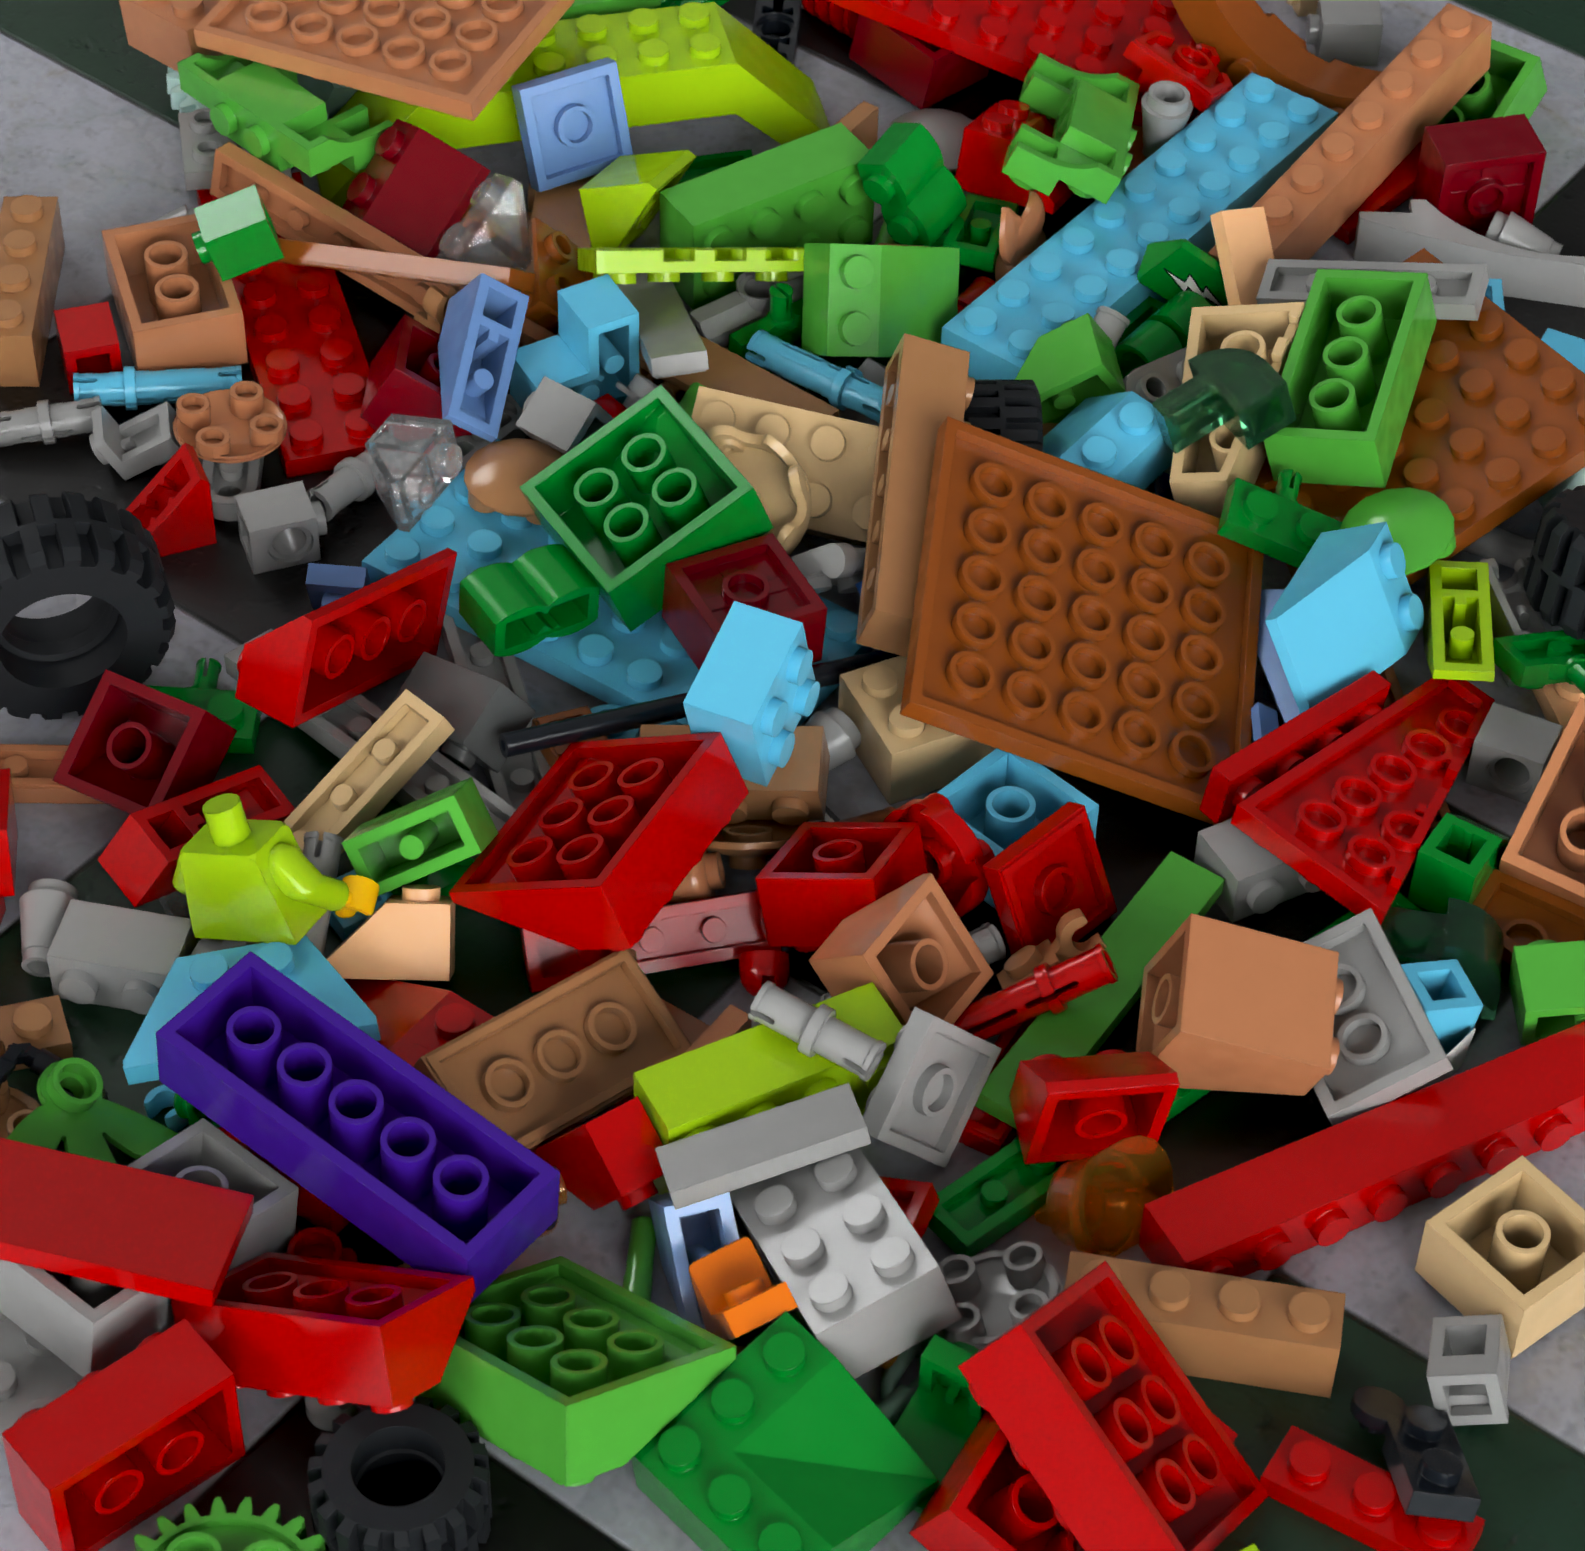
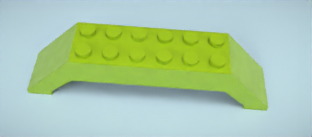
M689 2L682 6L657 9L638 8L631 12L607 15L588 14L580 18L559 20L474 121L360 90L335 114L337 116L359 104H363L368 108L370 128L386 120L394 123L396 119L423 129L454 149L522 141L511 86L608 57L617 62L628 127L737 114L781 145L830 127L813 80L715 2ZM338 163L329 170L317 174L316 178L320 195L342 208L347 200L349 185L365 169L354 173L341 163Z

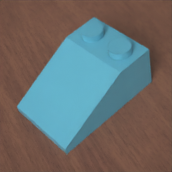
M1387 522L1322 532L1265 620L1300 714L1373 670L1381 674L1407 654L1423 627L1424 609L1418 595L1412 594L1405 574L1406 562L1403 549L1399 543L1393 541Z

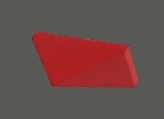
M184 443L125 509L141 521L144 529L150 531L156 542L160 557L217 543L210 483L194 447Z

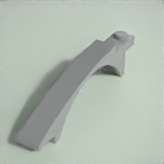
M1410 199L1409 212L1359 211L1353 247V259L1356 261L1403 262L1424 248L1442 263L1486 264L1489 279H1502L1503 296L1585 308V256L1540 253L1494 241L1461 226L1442 214L1427 200Z

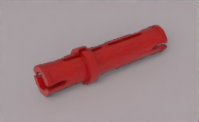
M1099 943L1094 948L1052 967L1046 962L1034 967V975L969 1004L953 1025L985 1040L1047 1011L1057 1015L1068 1009L1067 1002L1109 983L1118 982V975L1109 953L1104 945Z

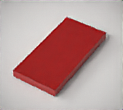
M0 1137V1260L209 1308L213 1307L252 1216L254 1195Z

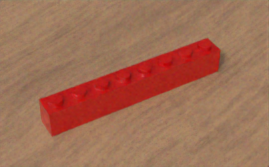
M1585 1021L1144 1204L1138 1245L1153 1264L1244 1277L1261 1269L1264 1271L1274 1270L1287 1262L1291 1256L1317 1245L1330 1246L1341 1240L1348 1232L1373 1221H1389L1400 1214L1404 1208L1427 1198L1445 1197L1456 1190L1460 1184L1486 1173L1494 1175L1522 1155L1526 1157L1540 1150L1552 1151L1559 1148L1569 1138L1585 1132Z

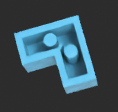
M606 274L558 290L559 334L518 348L510 380V394L521 409L528 396L536 391L544 376L593 401L608 393L623 405L628 395L619 390L615 384L617 381H620L628 386L636 373L640 374L639 312L611 277Z

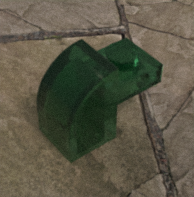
M1234 348L1216 349L1189 359L1188 363L1193 378L1151 403L1163 441L1175 454L1223 424L1249 450L1297 420L1286 381L1259 355Z
M1450 897L1448 898L1445 914L1391 906L1381 927L1400 964L1457 959L1484 1005L1478 1018L1494 1021L1501 992L1504 951L1503 933L1495 919L1474 904Z

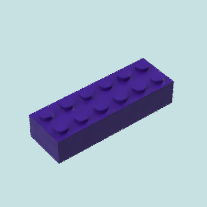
M251 951L156 1032L158 1071L161 1083L413 1269L473 1276L476 1290L471 1303L557 1220L560 1171Z

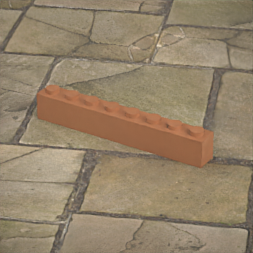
M1447 3L1251 207H1264L1274 259L1309 260L1422 141L1424 127L1437 125L1490 68L1492 21ZM1215 245L1208 254L1219 261Z

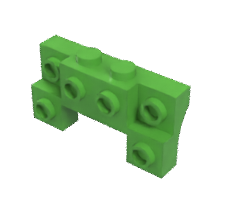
M196 53L177 62L181 90L210 109V118L215 129L222 136H227L249 151L251 155L280 172L296 167L308 176L313 177L341 163L354 173H357L367 168L376 153L375 146L380 135L394 124L386 120L370 128L368 108L363 104H359L328 120L326 102L300 86L297 73L270 67L232 55L210 56Z
M1039 53L1024 79L1019 101L1029 105L1030 111L1043 114L1047 119L1053 118L1056 120L1052 138L1022 123L1007 148L1002 172L1008 175L1016 185L1026 190H1037L1049 196L1058 180L1066 183L1068 188L1076 195L1087 199L1094 198L1107 204L1126 173L1133 154L1128 151L1137 135V130L1132 128V122L1140 85L1119 73L1089 74L1077 71Z

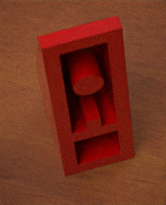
M261 765L136 811L128 816L97 860L135 908L177 891L172 881L180 851L206 824L202 806L209 799L226 793L237 794L240 797L247 819L284 822L295 810V807Z

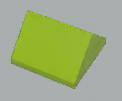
M689 150L619 156L583 185L579 192L591 247H629L641 237L660 211L659 191L677 185L696 158V155Z

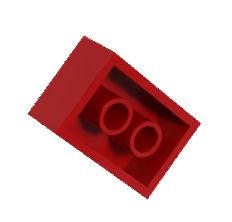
M186 1319L181 1320L164 1332H157L146 1337L132 1352L103 1370H95L85 1375L74 1388L44 1407L35 1408L24 1413L12 1427L1 1433L19 1514L49 1551H98L246 1455L234 1373Z

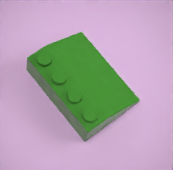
M558 1256L498 1276L470 1304L441 1382L419 1395L433 1398V1405L437 1410H440L446 1404L457 1409L460 1413V1424L471 1421L479 1431L480 1437L506 1451L512 1458L521 1460L549 1476L555 1483L566 1487L582 1486L592 1482L595 1476L624 1466L736 1360V1345L571 1260Z

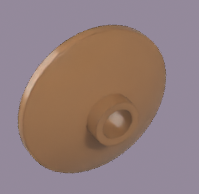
M745 820L739 824H727L721 829L707 850L711 852L718 851L721 855L729 856L730 868L738 870L762 869L766 866V856L776 854L801 824L785 825L775 820Z

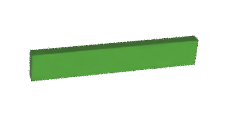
M1171 851L1102 936L1107 946L1106 950L1115 966L1118 982L1109 983L1067 1002L1068 1009L1057 1015L1047 1011L1037 1016L989 1075L975 1106L1016 1129L1009 1094L1020 1061L1031 1060L1044 1054H1055L1062 1058L1095 1055L1141 997L1144 967L1191 913L1205 916L1222 894L1225 879Z

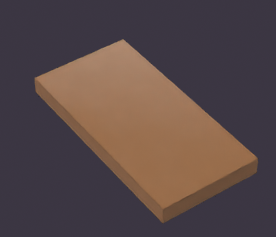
M626 949L608 955L425 1054L414 1064V1068L527 1149L533 1151L633 1094V1072L684 1054L691 1046V1043L630 951Z

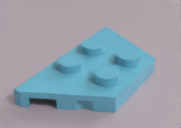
M305 935L296 945L282 942L257 943L176 958L123 1060V1070L128 1085L159 1080L156 1032L250 951L376 1041L381 1040L376 1015Z

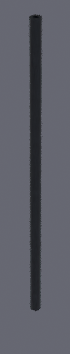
M878 650L814 664L812 667L815 681L819 682L820 688L839 684L840 674L900 655ZM687 693L499 734L500 750L502 755L507 758L641 727V724L655 725L687 718L683 706Z

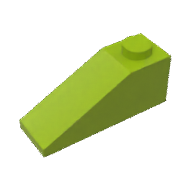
M1436 560L1428 567L1423 607L1424 653L1432 679L1494 682L1495 664L1488 563Z

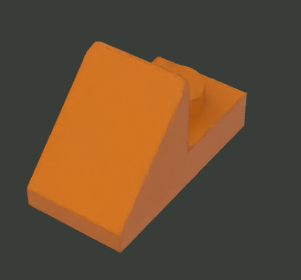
M742 1237L689 1265V1274L705 1329L726 1341L735 1339L781 1316L786 1311L789 1312L798 1307L786 1281L772 1284L752 1241L748 1237Z

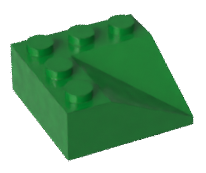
M659 385L519 487L542 527L556 544L564 545L600 587L599 595L630 632L662 610L665 564L760 537L774 528L754 487L662 385Z
M787 1311L736 1356L735 1361L631 1459L637 1487L703 1551H870L939 1486L938 1478L840 1361Z

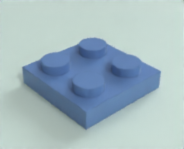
M606 57L511 86L530 185L534 190L543 192L597 175L619 156L633 155L617 62Z

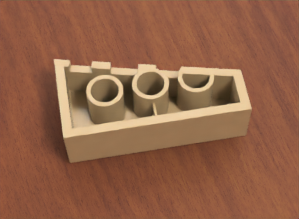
M1304 302L1192 307L1169 480L1175 502L1221 518L1227 490L1236 477L1255 484L1267 456L1262 432L1305 307Z

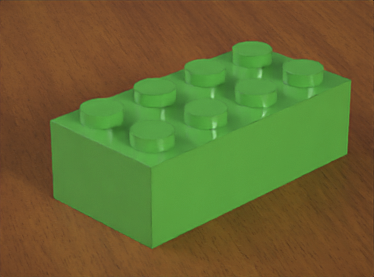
M840 122L659 191L660 247H804V243L864 244L872 241L874 201L865 193L857 168L858 162L869 149ZM701 272L680 273V282H673L682 300L692 310H695L736 291V281L739 275L744 272H734L733 282L701 281Z
M1317 269L1262 432L1274 481H1277L1278 473L1281 470L1292 469V477L1296 472H1299L1302 476V483L1386 488L1437 323L1428 273Z

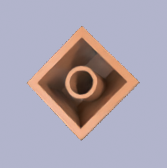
M1191 913L1144 967L1135 1052L1150 1051L1176 1071L1180 1082L1179 1088L1304 1096L1325 1075L1329 1076L1333 1072L1339 1056V1039L1333 1036L1334 1016L1339 1010L1344 993L1343 980L1337 978L1339 952Z

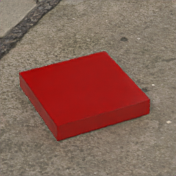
M1066 803L982 866L1011 955L1028 945L1036 947L1047 938L1053 943L1056 938L1058 921L1070 910L1080 908L1088 921L1082 928L1075 931L1072 937L1074 942H1078L1117 912L1087 812L1082 804Z

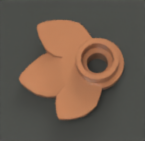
M1029 191L1028 202L1021 217L1009 207L1001 208L999 254L995 265L996 282L1046 242V234L1042 230L1045 222V209L1036 191Z

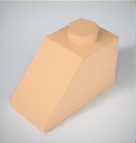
M427 884L402 886V895H391L373 915H370L326 959L343 979L450 981L455 972L456 904L453 903L450 896H440V886Z

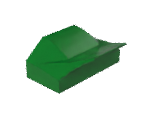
M967 193L965 197L967 207L932 247L960 248V266L970 267L982 274L995 277V265L999 254L1001 208L1009 207L1018 214V204Z

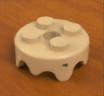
M717 425L710 428L705 434L754 487L774 527L764 535L773 533L787 554L790 555L800 544L808 528L812 511L811 489L806 473L790 451L769 434H751L728 425Z

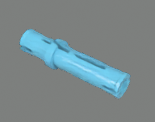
M763 329L758 330L751 337L746 349L752 350L757 354L746 353L745 357L749 362L820 394L828 399L830 405L841 411H845L848 408L878 423L880 422L883 387L864 378L862 371L850 365L846 366L845 369L832 364L821 357L771 335Z
M241 365L219 368L204 367L135 371V366H123V371L73 373L74 401L100 396L102 406H126V411L138 410L137 405H151L166 401L169 404L177 402L179 397L187 393L203 394L215 390L230 389L234 383L242 381Z

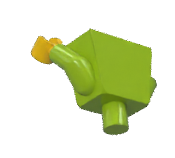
M233 793L217 795L204 803L202 811L206 824L182 847L172 881L174 888L186 895L195 938L261 943L282 942L290 945H296L327 910L335 911V914L340 918L353 917L357 911L366 916L373 915L380 890L377 882L364 876L348 875L339 880L321 874L302 853L288 825L282 821L247 819L240 797Z

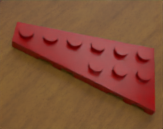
M1431 678L1237 804L1230 823L1355 915L1372 908L1380 925H1382L1417 857L1418 850L1423 845L1473 748L1474 740L1495 700L1467 680Z

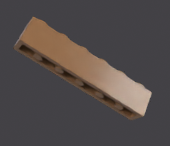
M904 333L885 368L856 644L903 657L908 656L937 432L947 416L971 425L970 422L964 421V413L969 407L975 388V379L968 376L970 352Z

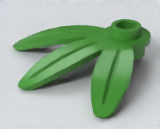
M70 1057L53 1062L44 1069L37 1082V1094L42 1105L25 1117L6 1139L54 1150L57 1149L60 1140L64 1141V1148L67 1153L116 1164L106 1140L137 1160L178 1133L136 1111L103 1099V1080L97 1068L87 1060ZM63 1088L69 1089L75 1095V1097H72L69 1094H67L63 1090Z

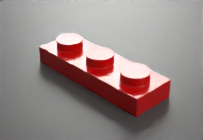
M1293 1425L1260 1479V1483L1269 1494L1268 1497L1377 1551H1473L1482 1535L1485 1519L1477 1515L1473 1522L1405 1514L1389 1472Z

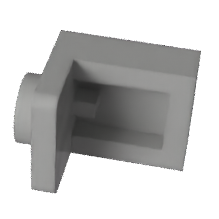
M168 401L120 425L103 406L91 411L93 433L89 435L91 448L97 459L104 465L110 464L124 481L154 466L165 464L181 447L173 433V420L176 411Z

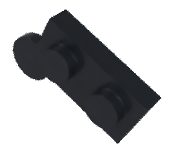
M1364 1386L1357 1389L1350 1403V1411L1354 1418L1359 1421L1362 1429L1369 1427V1433L1385 1435L1386 1439L1382 1452L1405 1514L1473 1522L1481 1503V1497L1448 1413L1425 1405H1411L1407 1407L1399 1396L1384 1388Z

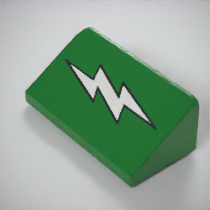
M1186 239L1154 242L1147 245L1137 274V280L1167 301L1178 292L1189 290L1200 294L1211 306H1228L1218 260Z

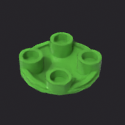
M1411 487L1386 489L1365 497L1348 511L1340 528L1345 529L1387 522L1393 541L1399 543L1403 549L1406 575L1429 567L1437 559L1448 557L1456 548L1455 519L1446 502L1429 491Z

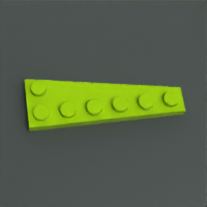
M804 247L578 248V270L592 272L593 279L608 274L616 284H636V273H647V282H680V273L701 272V281L733 282L734 272H755V281L783 282L788 281V272L804 271Z

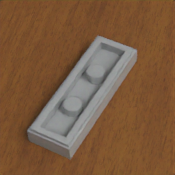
M849 1083L657 1147L655 1151L674 1208L677 1210L869 1145L871 1140Z

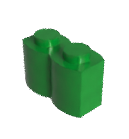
M894 122L857 164L865 193L871 200L881 205L882 215L887 224V231L899 244L932 247L967 207L966 198L960 184L944 166L943 156L938 144L921 123Z
M550 544L525 552L513 563L502 562L480 567L462 579L459 592V613L494 656H511L534 647L546 637L567 636L593 623L598 618L600 587L564 545Z

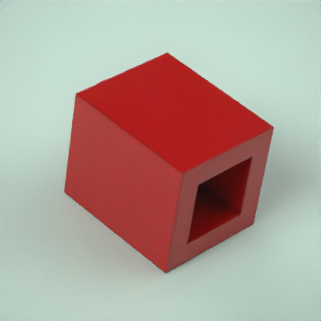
M109 302L54 310L59 350L70 394H74L73 373L123 371L119 340Z

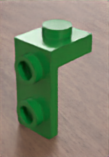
M934 1334L921 1355L918 1388L894 1427L938 1478L940 1484L986 1410L974 1400L969 1390L968 1381L958 1368L959 1365L979 1350L968 1343L961 1341L951 1343ZM936 1489L914 1511L921 1514Z

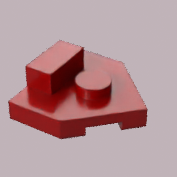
M1152 30L1132 39L1123 55L1143 69L1136 81L1140 85L1139 91L1143 94L1148 92L1150 86L1155 82H1177L1188 89L1193 106L1203 113L1233 88L1228 74L1220 72L1217 67L1220 58L1215 47L1202 43L1197 44L1195 48L1189 45H1177L1173 43L1175 41L1174 35L1159 30Z

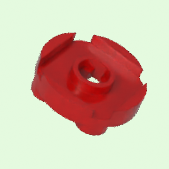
M931 793L923 799H912L891 812L884 819L883 822H919L928 873L933 874L959 918L982 903L989 886L982 866L995 857L994 852L984 840L976 838L966 822L954 812L952 804L945 796L939 793Z

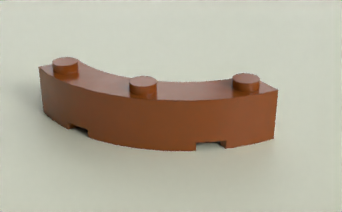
M1171 0L1184 26L1196 44L1202 43L1216 48L1220 58L1217 67L1220 72L1228 74L1233 86H1236L1253 72L1338 112V118L1382 72L1353 66L1337 59L1329 63L1313 55L1307 50L1306 42L1290 30L1274 13H1265L1255 0Z

